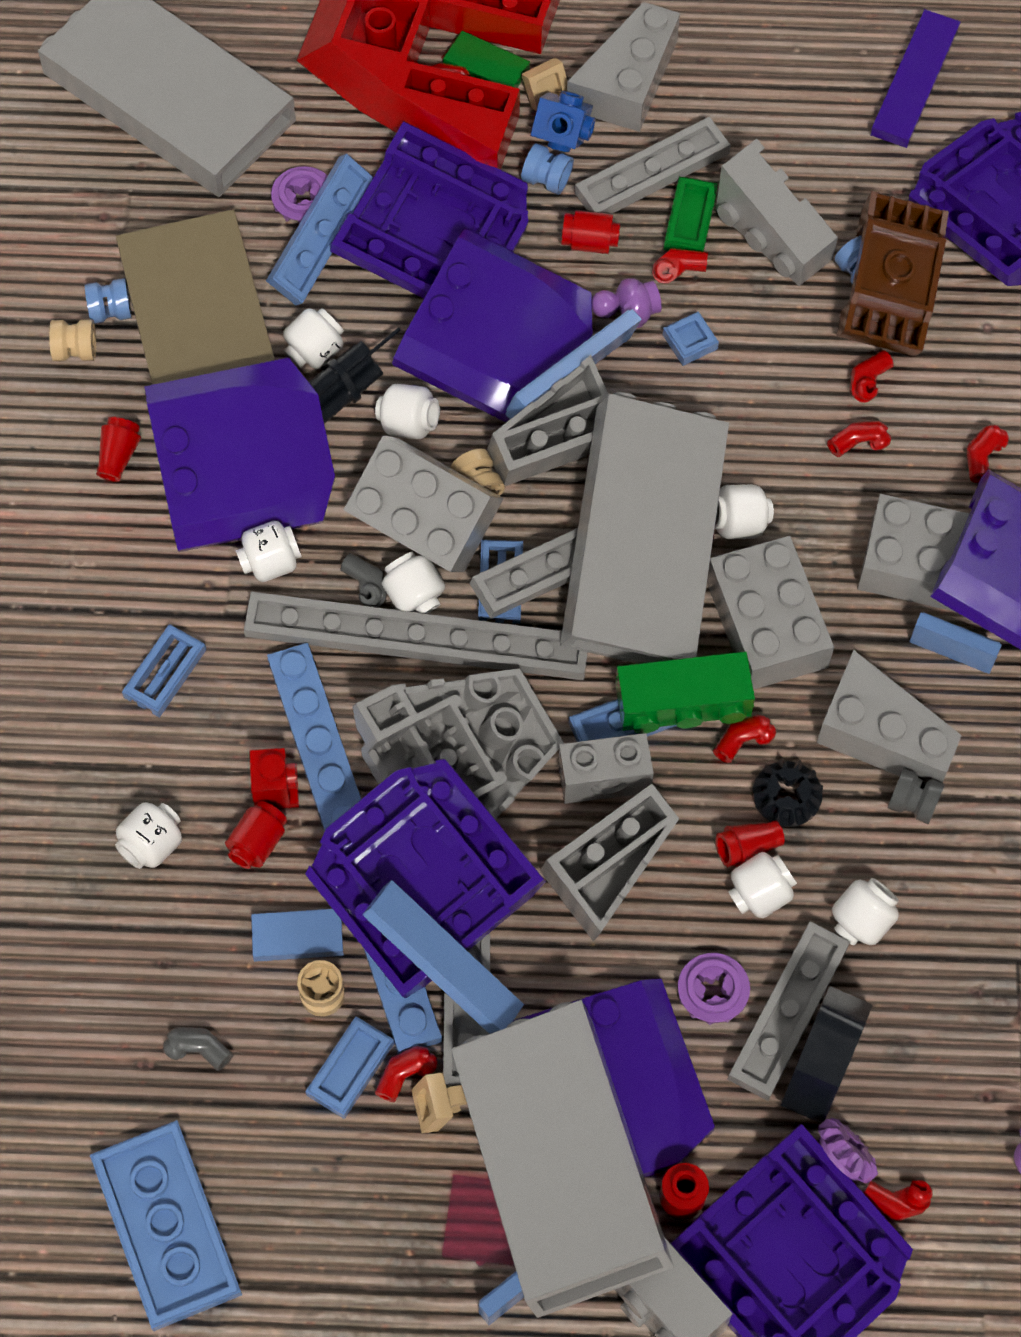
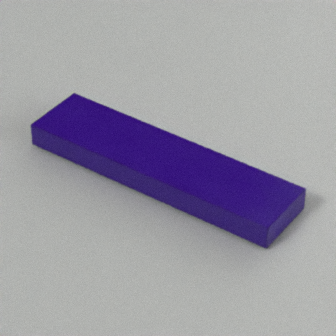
M924 9L872 126L871 136L905 148L908 147L957 35L961 21Z

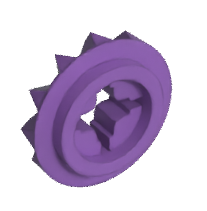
M306 166L291 168L283 172L275 180L271 189V199L275 212L281 213L286 222L292 219L300 223L326 180L327 175L316 168ZM310 190L311 201L304 199L301 203L297 204L296 193L303 195L306 191Z
M706 953L690 960L682 969L677 985L680 1004L685 1007L692 1018H698L709 1025L719 1022L728 1023L740 1012H743L750 995V982L743 967L733 958L720 953ZM724 976L721 992L725 995V998L715 995L706 1002H703L706 988L701 983L706 981L709 984H713Z
M830 1118L818 1126L819 1140L823 1150L836 1167L847 1177L867 1184L878 1175L875 1158L869 1153L868 1147L861 1142L859 1136L850 1130L848 1125L842 1124L837 1119Z

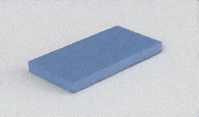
M177 1120L90 1154L153 1332L242 1296Z

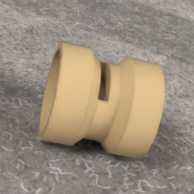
M51 320L49 340L52 361H66L70 356L79 357L82 361L95 360L96 330L94 320H80L77 324L69 325L64 320Z
M486 449L468 451L453 461L451 469L500 496L505 490V485L500 475L492 470L493 460Z
M316 960L302 968L298 975L297 986L303 1007L315 1016L325 1017L334 1014L342 1006L345 996L340 970L333 963L326 960Z

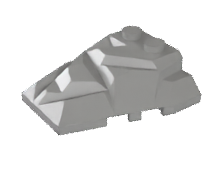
M520 668L469 675L466 679L445 682L444 678L430 680L427 684L406 687L405 683L391 685L355 703L352 707L356 728L364 740L361 748L362 757L378 785L396 770L408 767L416 768L436 763V760L446 759L494 819L509 807L515 800L516 795L558 751L559 744H564Z

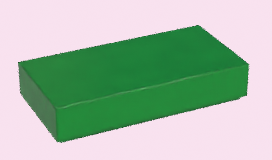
M461 31L443 58V63L465 67L471 77L518 88L523 81L522 73L530 70V61L465 31Z
M679 176L665 237L664 250L684 249L704 252L718 183Z

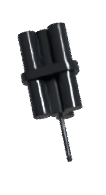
M399 327L372 350H369L362 341L357 345H352L336 360L331 359L321 366L322 371L309 381L310 385L318 393L324 424L350 402L354 404L362 398L361 393L383 375V371L373 362L371 355L401 331Z

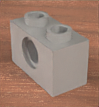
M647 733L559 744L558 766L564 804L637 795L652 784L654 773Z

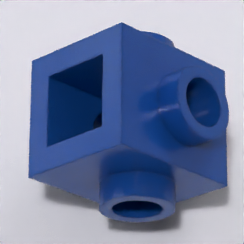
M561 91L560 95L548 92L539 99L530 136L548 141L547 146L554 150L570 152L571 148H578L584 143V140L589 141L592 136L596 121L594 117H590L593 105L584 103V97L573 92Z

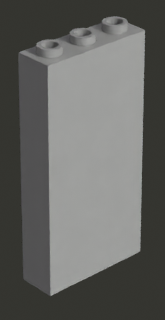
M90 0L81 10L75 11L58 32L47 37L42 43L41 48L38 49L43 73L218 198L296 121L294 98L153 0Z
M625 392L609 393L597 406L560 646L638 664L694 658L697 656L729 422L716 420V416L707 412L688 413L679 411L676 406L666 402L651 404L639 401L634 395Z
M582 1000L573 1003H560L554 1006L550 1012L531 1019L515 1020L505 1029L489 1035L473 1036L462 1045L451 1049L524 1299L537 1318L674 1268L593 1021Z

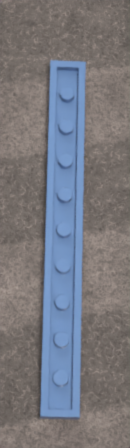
M305 643L268 654L267 659L325 832L328 826L359 802L361 797L309 644ZM364 949L398 1054L414 1046L429 1047L441 1043L442 1036L425 987L407 998L402 997Z

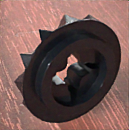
M781 758L776 763L765 765L755 778L753 785L755 806L760 814L770 822L776 820L781 826L785 827L802 825L816 815L822 803L823 785L820 784L816 771L804 766L801 760L792 762ZM778 782L784 783L788 787L800 783L795 794L798 801L796 799L793 800L790 796H786L783 799L779 798L775 801L781 790Z

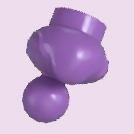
M627 278L620 282L615 294L608 290L597 292L592 297V311L600 318H609L617 312L618 308L621 314L633 309L642 319L637 327L640 328L649 320L652 314L661 312L662 305L659 290L654 281L642 283L637 279Z

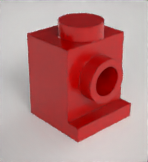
M285 748L249 750L251 793L254 806L258 801H264L277 809L299 807L297 763L287 762Z

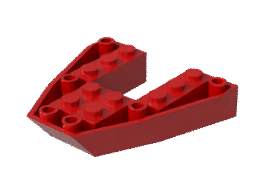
M320 0L296 61L357 110L397 133L404 121L466 152L476 161L501 170L520 115V89L419 64L417 61L430 27L456 34L465 31L484 41L542 54L560 0Z

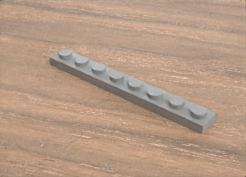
M252 591L244 626L245 637L296 644L308 643L311 646L498 670L520 668L522 673L584 680L588 652L560 646L562 631Z

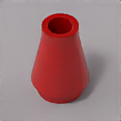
M109 417L107 424L101 426L97 476L113 482L121 480L123 471L141 441V436L138 435L140 431L138 424L120 417Z
M775 820L768 823L726 826L723 832L716 834L715 843L722 863L726 867H738L758 853H767L774 848L783 846L785 837L781 825Z

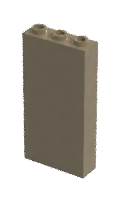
M234 209L115 235L152 385L275 360Z

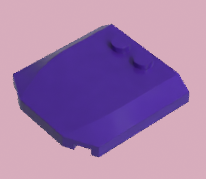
M1021 112L1015 113V119L997 123L992 118L979 122L923 164L915 189L911 190L909 194V201L949 211L946 237L1006 286L1021 285Z
M403 121L385 152L384 161L354 212L348 214L331 243L330 252L425 298L458 236L464 229L514 253L528 226L526 200L528 183L498 168L480 163L466 152Z
M464 229L458 236L406 330L393 357L392 365L504 422H508L510 419L505 413L514 395L592 337V294L590 291Z
M290 358L144 386L178 552L241 540L242 534L245 531L271 521H278L284 528L290 526L291 529L324 522L327 505L335 481L333 463L318 393Z
M988 469L978 483L969 505L971 511L951 558L941 570L930 597L1021 650V488Z
M446 759L436 760V763L416 768L408 767L393 772L326 828L320 841L322 845L312 866L309 865L305 874L404 998L425 987L432 980L362 915L386 884L391 880L396 883L468 951L530 900L546 882Z
M662 979L640 980L579 999L584 1003L593 1021L644 1178L669 1170L672 1166L682 1163L714 1131L715 1125ZM552 1008L518 1019H531L550 1012Z
M802 1124L797 1126L670 1242L675 1250L733 1313L728 1326L737 1337H857L896 1300L906 1262L910 1259L913 1251L911 1246L856 1184L836 1167L822 1146Z

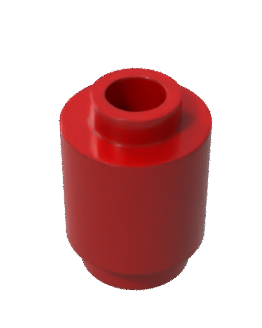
M575 210V214L565 213L561 245L571 246L573 251L609 254L610 247H618L620 223L613 222V214L580 210Z
M258 801L255 807H249L225 841V845L229 850L228 857L235 864L245 869H250L251 866L262 867L285 833L286 816L279 809L264 801Z
M679 1163L672 1166L663 1177L659 1193L660 1203L666 1213L677 1219H689L696 1216L703 1209L709 1192V1182L706 1174L698 1166L690 1163ZM677 1185L688 1186L693 1191L691 1193H682L677 1188Z

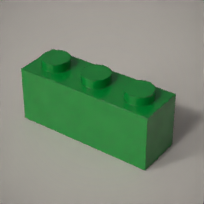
M747 651L617 666L615 686L623 731L634 730L636 733L643 734L654 732L659 727L672 725L688 729L697 727L703 722L715 720L731 724L740 722L752 715L755 695Z

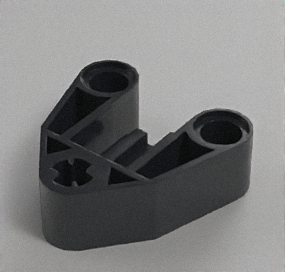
M829 986L780 1105L781 1107L820 1124L825 1121L873 1004Z

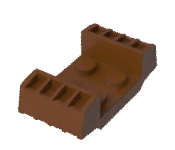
M875 191L870 192L859 219L856 236H862L850 300L841 312L837 337L914 357L923 351L937 293L946 244L945 234L949 211L920 205L909 200H901L893 196H886Z

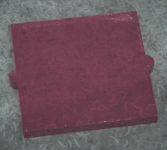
M453 1175L442 1257L475 1261L478 1267L484 1266L485 1263L515 1267L489 1176L487 1179Z

